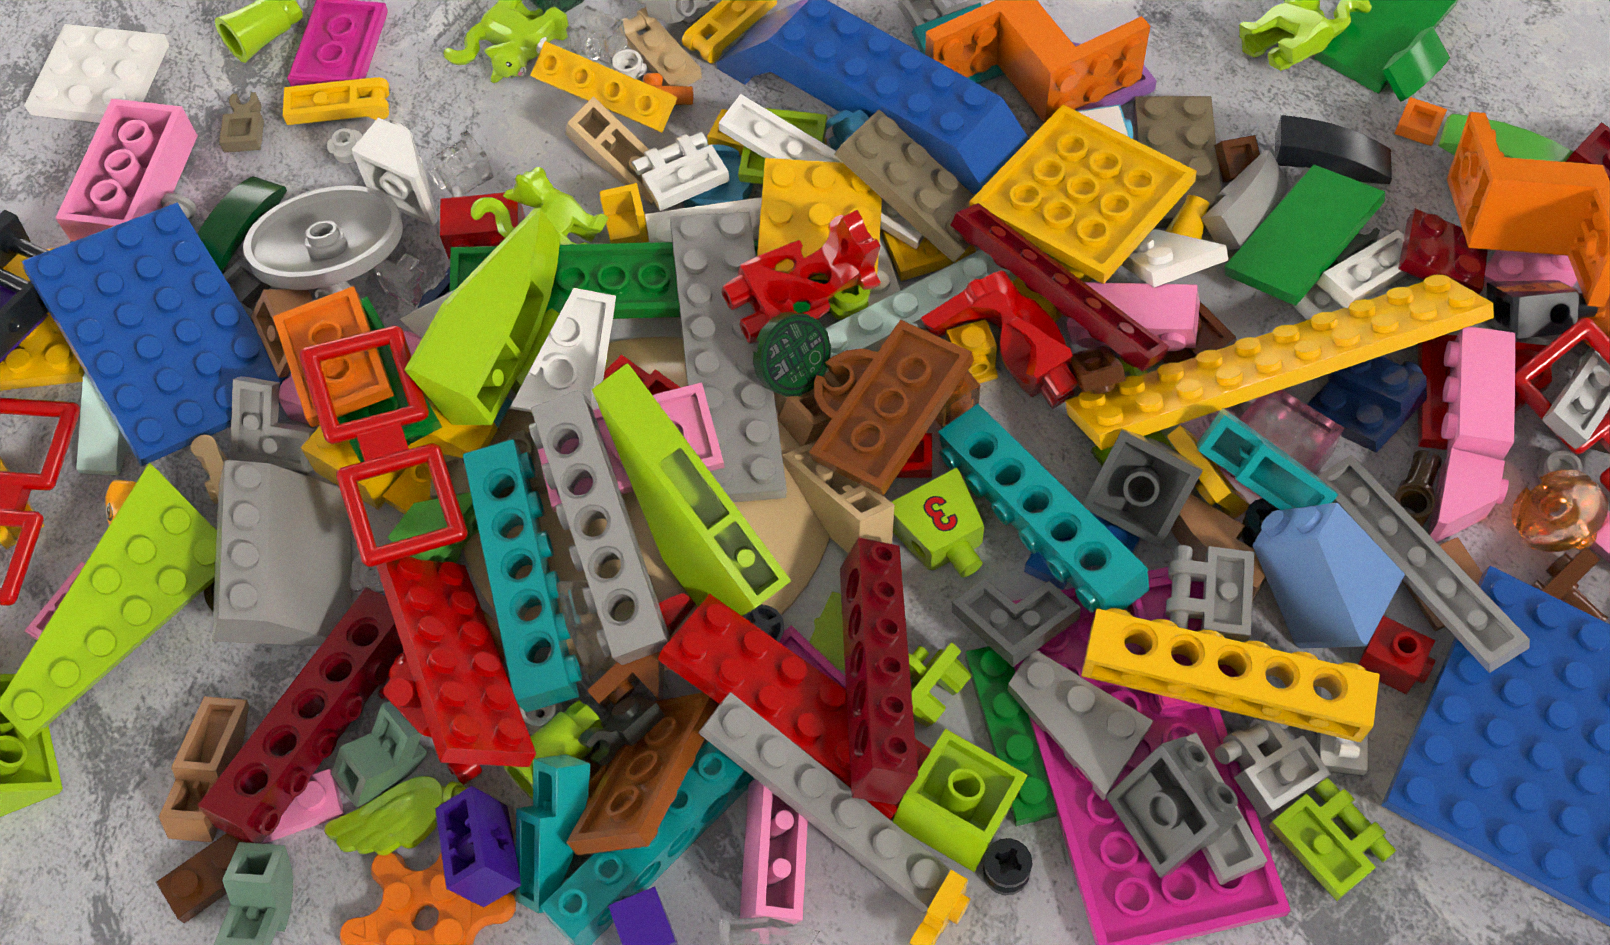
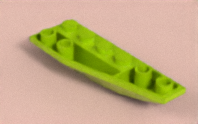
M534 208L442 303L404 369L452 425H492L523 367L540 329L552 292L561 238L541 208Z
M628 363L591 389L661 557L698 607L711 594L743 616L791 582V579Z

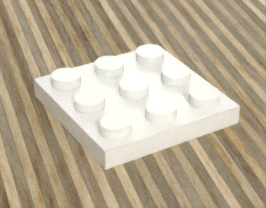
M64 24L24 106L29 114L34 116L100 123L111 99L144 101L169 47V42L164 34Z

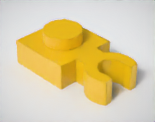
M950 870L927 909L924 920L911 938L910 945H935L949 921L958 924L971 898L965 895L967 878Z

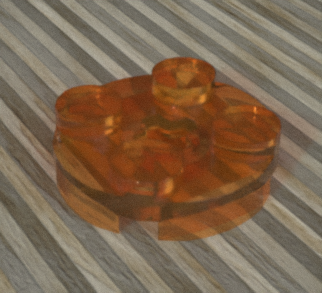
M1564 469L1549 472L1539 477L1542 481L1541 484L1535 486L1531 491L1526 487L1519 493L1512 507V522L1522 539L1533 550L1561 552L1572 548L1581 550L1589 547L1596 541V532L1602 527L1608 513V501L1599 485L1592 481L1589 475L1578 470ZM1561 505H1566L1567 510L1558 516L1550 515L1552 512L1559 511Z

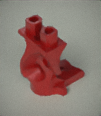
M858 210L845 216L841 214L834 217L828 226L829 237L826 243L806 258L803 257L801 252L803 245L798 240L740 264L738 276L723 285L721 293L731 310L746 303H750L755 313L741 319L739 324L749 344L758 342L756 339L760 330L771 318L784 312H796L793 309V305L796 302L810 304V309L802 313L818 320L830 310L831 306L828 300L838 292L857 285L863 290L873 289L880 285L881 282L874 266L881 246L878 240L874 239L867 231ZM785 259L792 260L794 263L793 268L787 273L775 271V266ZM817 275H825L828 283L822 284L809 279Z
M997 271L982 279H974L968 283L966 289L921 317V321L928 332L938 337H942L946 334L947 330L959 327L964 323H974L986 319L987 322L996 324L1001 329L1000 351L1004 365L1019 386L1029 396L1033 398L1041 393L1052 409H1055L1063 404L1065 400L1071 399L1074 396L1073 389L1077 387L1078 382L1069 370L1073 357L1071 348L1066 346L1058 326L1049 314L1034 299L1022 295L1005 271Z

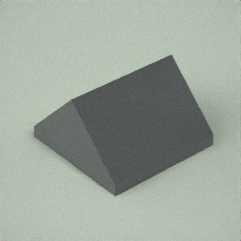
M1122 429L1082 505L1091 513L1161 548L1203 469L1163 442Z

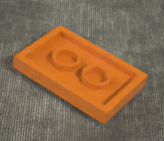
M354 286L273 316L305 418L311 427L320 425L299 355L305 347L371 331L359 294ZM378 348L320 362L337 418L394 396Z

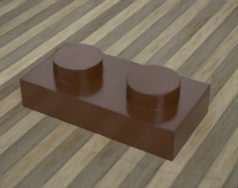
M1105 345L1072 354L1073 357L1069 370L1083 392L1090 391L1091 394L1106 393L1113 390L1115 384L1126 381L1122 363Z
M226 833L156 882L178 920L185 924L227 894L222 880L238 843L244 841Z

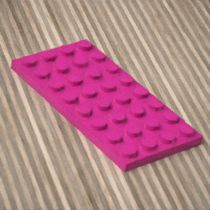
M1164 567L1148 571V580L1168 577L1169 568ZM1073 587L1061 591L1081 607L1080 619L1045 643L1037 651L1082 677L1081 673L1096 610L1093 612L1088 611L1077 598L1076 589ZM1023 599L1015 600V601H1012V602H1014L1015 604H1017L1018 602H1020V601L1023 600ZM1129 606L1124 609L1131 614ZM1135 643L1125 645L1131 653L1143 655L1140 645ZM1025 659L1014 666L1015 672H1017ZM1082 677L1153 720L1151 728L1110 792L1162 743L1184 736L1187 737L1197 732L1224 783L1236 794L1237 806L1267 859L1264 867L1220 885L1202 849L1198 850L1172 874L1160 878L1108 799L1105 798L1103 801L1092 789L1093 785L1078 767L1075 769L1065 758L1064 751L1047 732H1043L1029 716L1095 945H1165L1287 916L1290 913L1291 909L1255 808L1234 779L1235 776L1241 773L1238 761L1233 760L1228 764H1222L1215 756V749L1223 744L1224 738L1228 735L1219 709L1206 706L1159 714L1154 693Z

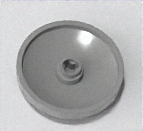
M352 185L326 187L292 197L263 214L246 234L243 251L253 275L263 283L290 290L323 288L358 277L385 260L394 251L401 239L403 223L396 203L387 194L379 190Z

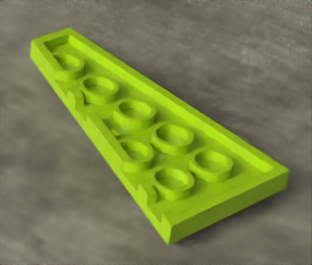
M150 462L0 698V712L30 741L215 581L217 530Z

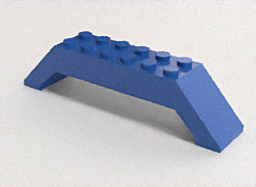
M800 0L761 18L716 62L718 70L744 85L754 76L772 72L839 112L848 110L854 113L857 110H862L870 118L880 109L887 117L894 120L898 127L911 139L921 145L943 168L951 172L974 196L1029 140V137L1001 96L828 0Z

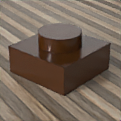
M1256 135L1224 140L1214 145L1223 183L1234 180L1260 155Z

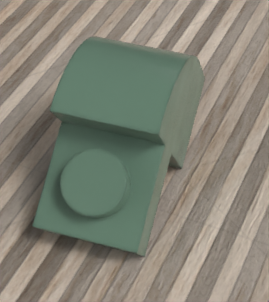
M390 701L381 704L372 732L340 746L331 775L355 807L361 806L395 787L417 769L427 754V751L419 742L422 734L409 723Z
M239 842L222 880L231 905L214 945H271L276 931L285 932L292 905L293 873L286 846Z

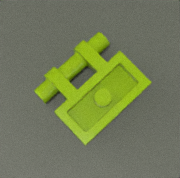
M1327 777L1314 788V791L1326 802L1322 807H1319L1306 793L1270 823L1269 828L1327 892L1338 901L1376 868L1363 852L1370 849L1384 863L1397 850L1384 837L1386 831L1376 821L1371 823L1354 806L1353 802L1355 799L1346 789L1340 791ZM1339 816L1357 837L1351 841L1332 819Z

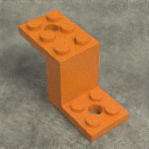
M994 0L926 31L925 55L966 78L978 72H984L997 64L1045 123L1062 104L1076 110L1091 102H1098L1106 95L1123 87H1130L1140 80L1151 26L1140 16L1075 47L1037 0Z
M1469 112L1447 176V183L1468 248L1568 256L1587 306L1605 307L1610 296V180L1604 166L1504 157V153L1498 148L1496 132L1494 129H1491L1486 113Z

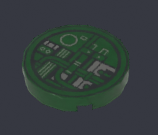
M784 312L771 318L760 330L756 339L760 341L757 346V352L753 351V365L756 376L764 387L785 397L801 396L813 390L816 375L824 377L828 368L825 362L830 359L831 355L828 332L820 321L804 313Z

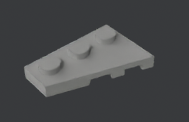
M1037 650L1025 658L1008 683L1009 693L1043 732H1047L1064 751L1065 758L1075 769L1078 767L1093 785L1092 789L1104 801L1151 728L1153 720Z

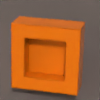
M1409 97L1394 134L1432 146L1447 109Z

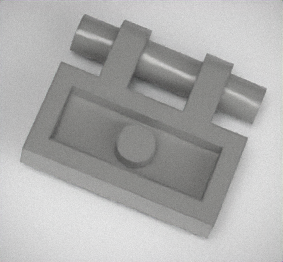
M1176 546L1174 560L1169 563L1168 578L1172 581L1171 598L1166 600V616L1170 618V621L1177 624L1179 628L1188 629V619H1202L1201 630H1213L1221 633L1224 638L1235 641H1248L1251 636L1255 552L1208 546L1205 562L1192 561L1193 549L1190 546ZM1191 582H1204L1203 599L1190 598Z
M1257 718L1251 722L1250 728L1246 731L1237 730L1227 735L1223 740V744L1215 749V756L1222 764H1228L1233 760L1242 764L1245 770L1235 776L1234 779L1260 817L1264 818L1330 776L1331 773L1304 735L1291 741L1284 731L1288 725ZM1258 745L1267 746L1272 754L1265 757L1258 748Z

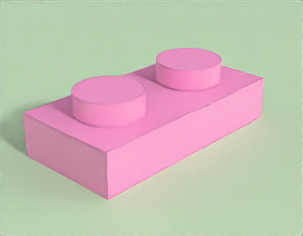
M331 769L315 773L310 777L306 789L299 796L295 797L281 816L280 823L275 831L268 835L261 844L345 815L338 783L331 775Z

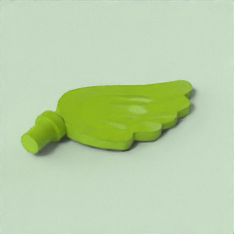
M430 776L415 777L396 785L364 806L328 822L325 825L324 832L331 840L336 841L339 849L343 852L357 850L359 854H368L375 851L378 855L385 856L400 846L407 849L415 848L438 826L435 808L467 788L460 782L451 781L447 786H443Z

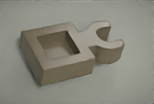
M251 92L250 100L245 104H241L237 93L232 94L229 104L234 113L223 114L219 144L223 152L261 150L264 119L260 113L262 105L256 92Z

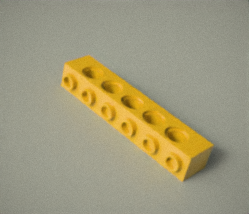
M1110 608L1107 610H1096L1081 676L1361 743L1374 725L1380 674L1366 671L1364 667L1355 663H1330L1318 660L1315 655L1308 652L1297 651L1287 653L1271 649L1268 644L1260 641H1235L1224 638L1221 633L1213 630L1192 631L1179 628L1177 624L1169 620L1154 619L1149 621L1132 617L1125 610ZM1129 643L1138 644L1144 648L1146 654H1133L1128 651L1125 645ZM1172 655H1185L1190 659L1192 665L1182 666L1174 661ZM1219 665L1233 667L1239 676L1229 677L1219 669ZM1266 676L1278 677L1283 681L1286 688L1272 686L1267 681ZM1314 687L1325 688L1333 699L1321 698L1315 692Z

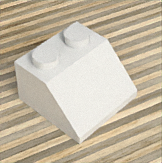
M377 118L351 150L366 187L387 194L396 203L400 212L434 226L437 222L430 186L422 165V159L414 144L412 133L402 124H392Z

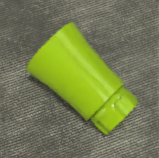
M256 0L236 11L216 17L215 26L230 52L241 62L246 63L260 49L288 31L291 25L300 21L303 18V13L296 0Z
M580 700L572 704L564 713L559 712L547 724L530 736L536 751L534 759L567 754L582 760L593 750V746L590 748L583 746L579 743L578 739L589 728L597 727L603 729L599 716ZM533 761L530 767L503 766L514 782L533 800Z

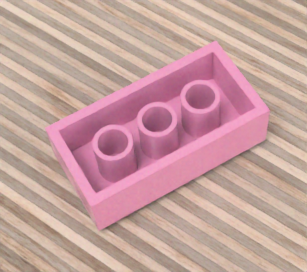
M111 99L55 218L71 241L82 239L163 208L161 200L165 194L174 192L198 137L183 107Z

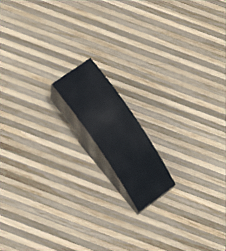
M1280 116L1275 133V160L1279 166L1311 168L1313 165H1317L1359 182L1391 183V149L1357 131L1332 123L1303 117Z

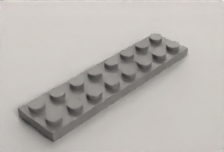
M750 212L670 217L687 386L701 382L703 384L725 467L710 472L732 502L786 498L787 488L774 392L765 388L755 373L753 351L757 352V346L760 341L749 344L739 325L741 319L755 312L750 303L731 310L721 293L723 285L738 276L740 264L756 257Z

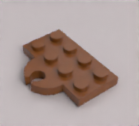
M900 320L878 352L861 348L846 350L831 357L825 362L828 370L834 375L845 374L850 377L844 385L832 387L827 384L824 377L816 375L814 397L823 417L829 421V424L809 451L812 460L884 496L973 363L972 352Z
M704 692L654 701L658 704L665 717L632 747L624 744L616 752L614 758L604 766L593 763L590 759L592 755L585 760V762L590 763L587 804L566 842L576 855L648 847L658 833V827L670 804L675 800L685 775L695 762L696 754L705 739L698 732L719 706L718 702Z

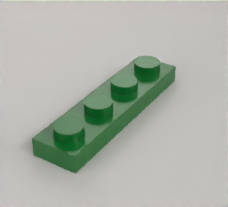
M990 646L966 651L965 660L969 673L972 675L971 680L994 756L1028 775L1010 808L1015 826L1057 817V809L1028 713L1008 691V683L1016 673L1014 667Z

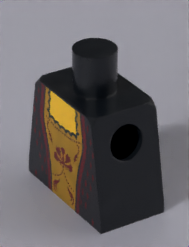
M1558 280L1487 282L1486 299L1493 302L1494 318L1485 322L1499 331L1515 333V339L1560 335L1574 325L1578 318L1595 317L1598 307L1587 306L1582 293H1578V290Z

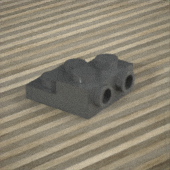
M1185 736L1162 743L1106 796L1160 878L1172 874L1198 850L1213 844L1242 819V816L1235 808L1238 800L1234 791L1228 785L1215 780L1206 767L1209 759L1205 750L1197 743L1188 741Z

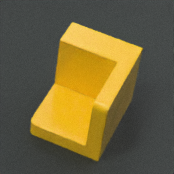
M637 183L600 191L599 195L604 215L609 217L606 225L610 243L649 242Z

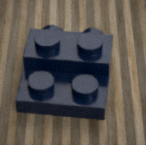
M1386 355L1329 373L1328 383L1303 407L1304 419L1377 453L1427 400L1426 375L1415 363L1406 361L1400 365L1388 360Z

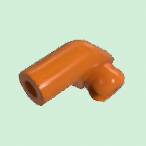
M647 73L643 76L644 83L677 97L675 105H693V86H662L663 77L661 74Z

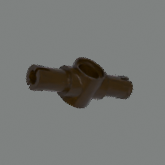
M1418 450L1414 453L1407 478L1400 482L1393 496L1402 507H1408L1416 513L1406 511L1422 528L1435 507L1432 486L1438 469L1442 464L1441 457L1433 453L1430 462L1427 464L1426 459L1429 453L1427 450Z

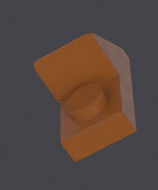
M661 651L624 665L618 662L615 663L587 691L603 707L606 708L611 702L615 706L633 692L635 687L631 683L638 677L658 700H663L664 664L657 660Z

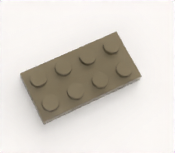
M1135 96L1133 108L1136 141L1197 171L1195 183L1154 228H1167L1184 204L1187 195H1195L1207 200L1210 203L1208 212L1219 202L1216 195L1221 192L1219 165L1214 147L1216 145L1212 97Z
M880 109L841 144L834 155L953 263L971 245L950 224L956 212L969 207V201L974 195Z

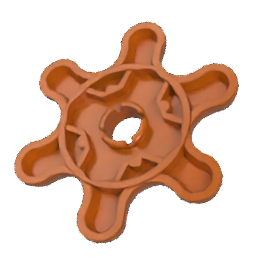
M391 852L385 856L377 855L371 865V875L373 880L383 890V900L378 909L370 915L347 920L340 930L339 939L341 945H473L476 935L485 926L503 924L513 917L516 911L515 897L509 892L486 907H482L447 890L441 852L437 861L432 866L421 871L409 868L404 858L397 852ZM425 906L436 908L439 913L436 924L428 930L420 931L416 929L413 922H415L419 912L424 910Z

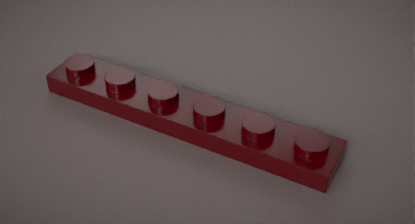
M977 203L956 212L950 226L962 234L966 242L978 246L993 258L995 264L1009 270L1024 281L1025 286L1029 290L1041 294L1054 304L1062 315L1072 318L1087 329L1092 338L1112 348L1121 356L1126 364L1143 372L1163 359L1170 346L981 204Z

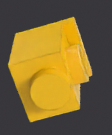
M986 319L946 331L947 341L971 351L974 358L973 363L957 385L959 390L998 379V373L995 368L997 344Z

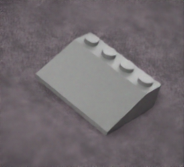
M225 460L218 491L212 642L321 646L351 607V524L340 488L270 463Z

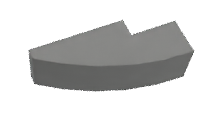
M1263 151L1217 194L1216 198L1219 202L1201 218L1215 243L1226 245L1227 250L1241 248L1278 206L1285 193L1288 181L1271 151Z

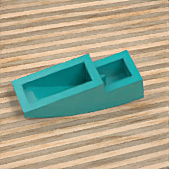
M1223 408L1196 443L1199 452L1232 473L1238 482L1280 510L1330 504L1338 496L1335 490L1307 468Z
M567 754L533 759V805L516 808V857L521 886L516 888L515 901L538 914L544 913L540 906L563 883L575 853L566 842L587 804L590 763Z

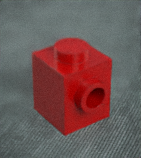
M1383 615L1365 647L1358 665L1364 667L1366 671L1380 674L1379 682L1407 695L1416 681L1424 684L1430 675L1436 660L1429 657V654L1436 640Z

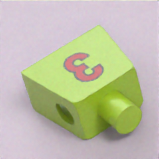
M957 467L892 501L895 505L893 533L928 570H936L951 562L960 577L964 578L972 575L982 566L983 562L974 549L983 543L984 524Z

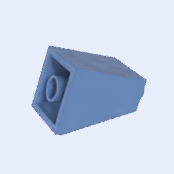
M1338 503L1272 511L1264 519L1261 525L1262 530L1252 546L1294 643L1300 649L1367 646L1405 573Z

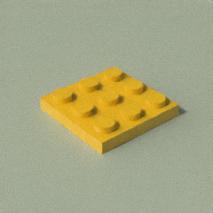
M765 158L757 256L800 240L803 245L801 252L803 257L806 258L826 243L829 237L828 226L834 217L841 214L845 216L855 210H858L862 216L867 231L879 242L882 198L844 163ZM878 256L874 266L876 274L878 272ZM785 259L775 266V271L787 273L793 268L794 263L792 260ZM817 275L813 278H810L818 280H828L825 275Z

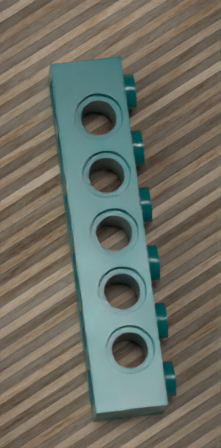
M978 403L938 431L942 447L939 455L944 464L950 470L957 467L965 477V482L972 493L978 498L984 496L991 503L996 517L1004 525L1007 526L1011 523L1019 531V537L1025 547L1033 554L1039 552L1047 560V566L1057 580L1062 583L1067 580L1076 589L1077 598L1088 611L1093 612L1097 609L1107 610L1110 608L1124 610L1149 591L1148 568ZM1007 483H1015V484H1013V485H1008V486L1005 485V484H1007ZM1038 509L1043 510L1042 512H1039V513H1030V512H1032V511H1034V510H1038ZM1063 537H1071V538H1072V539L1069 540V541H1063V542H1062V541H1058L1059 539H1061V538H1063ZM1094 565L1102 567L1095 571L1086 570V568Z
M514 439L464 453L466 473L510 682L517 704L524 711L530 712L577 698L579 695L576 682L582 680V674L576 655H569L566 640L572 638V630L567 614L565 612L560 613L557 598L563 597V590L557 572L550 571L548 557L554 556V551L548 532L546 530L541 531L539 517L545 516V512L538 491L533 492L530 478L536 477L531 455L529 452L522 453ZM515 487L508 497L499 498L500 493L505 488ZM519 525L524 526L518 536L507 538L512 528ZM533 565L532 571L527 577L516 579V574L522 567ZM542 606V610L537 618L531 621H524L525 614L530 608ZM544 647H551L550 656L544 662H533L538 650Z
M708 742L696 754L695 762L685 775L675 800L670 804L658 827L656 837L648 847L594 853L540 908L548 920L572 945H592L614 923L608 905L647 890L748 789V784L755 778Z

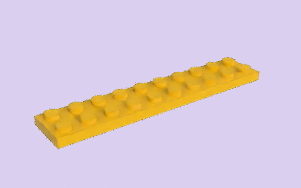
M1432 275L1425 278L1423 282L1408 287L1392 288L1387 291V294L1369 300H1356L1349 304V308L1317 313L1309 320L1294 325H1281L1276 327L1273 332L1255 338H1242L1237 340L1234 345L1222 349L1206 350L1200 352L1194 358L1179 363L1163 364L1157 370L1140 376L1125 377L1126 381L1115 384V388L1109 392L1101 394H1091L1090 391L1081 392L1079 396L1065 400L1067 415L1101 450L1114 446L1122 429L1145 436L1208 415L1222 408L1225 409L1493 319V302L1446 275Z

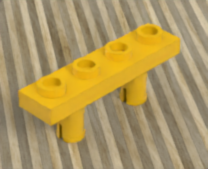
M546 41L530 75L536 80L585 101H589L594 96L607 110L660 133L663 132L677 100V97Z

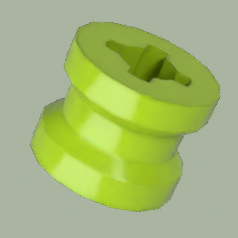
M857 285L838 292L828 300L831 306L829 311L838 320H843L867 308L871 289L863 290Z

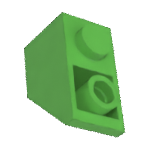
M471 492L456 495L468 531L466 539L412 555L411 557L420 560L457 563L463 547L473 535L479 532ZM439 499L413 503L387 538L392 542L447 527Z

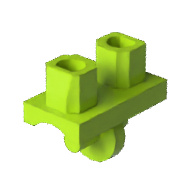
M952 642L944 650L940 648L925 666L922 663L929 655V652L924 647L918 646L912 655L908 653L910 679L912 680L914 720L925 727L933 725L946 709V706L929 692L933 686L938 683L953 696L972 677L964 665L956 659L961 650Z

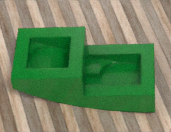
M1431 26L1419 32L1408 48L1395 53L1384 66L1382 72L1398 100L1402 102L1430 81L1448 62L1450 56L1434 27Z

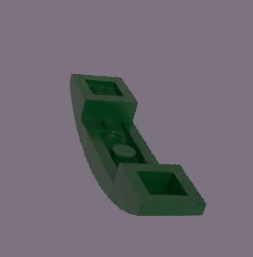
M252 176L234 187L206 218L197 234L222 274L226 272L224 268L246 237L252 225L259 217L280 203L287 192L285 186Z

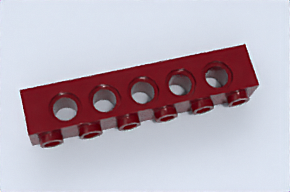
M858 537L840 567L852 798L897 805L918 777L900 546Z
M365 587L197 806L214 827L245 843L261 844L268 835L275 831L280 823L281 816L295 797L299 796L306 789L310 777L324 758L332 754L338 739L349 724L360 716L366 701L378 685L385 682L394 660L404 651L385 595Z

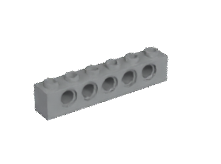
M579 389L531 407L535 423L529 424L530 433L537 449L544 448L548 463L542 465L544 476L550 489L557 488L562 503L555 505L556 512L565 531L571 530L575 545L569 546L570 555L578 572L584 570L589 586L583 588V594L591 614L598 612L603 629L597 630V637L606 657L612 655L615 661L624 665L661 651L671 638L590 401L583 391ZM572 438L579 439V445L575 451L570 454H561V447L567 440ZM585 478L593 479L592 487L587 493L574 495V488L580 480ZM606 519V528L600 535L595 537L588 536V527L594 520ZM614 559L620 560L621 567L616 576L609 579L601 577V570L606 562ZM625 601L634 602L635 611L631 618L626 621H616V608Z

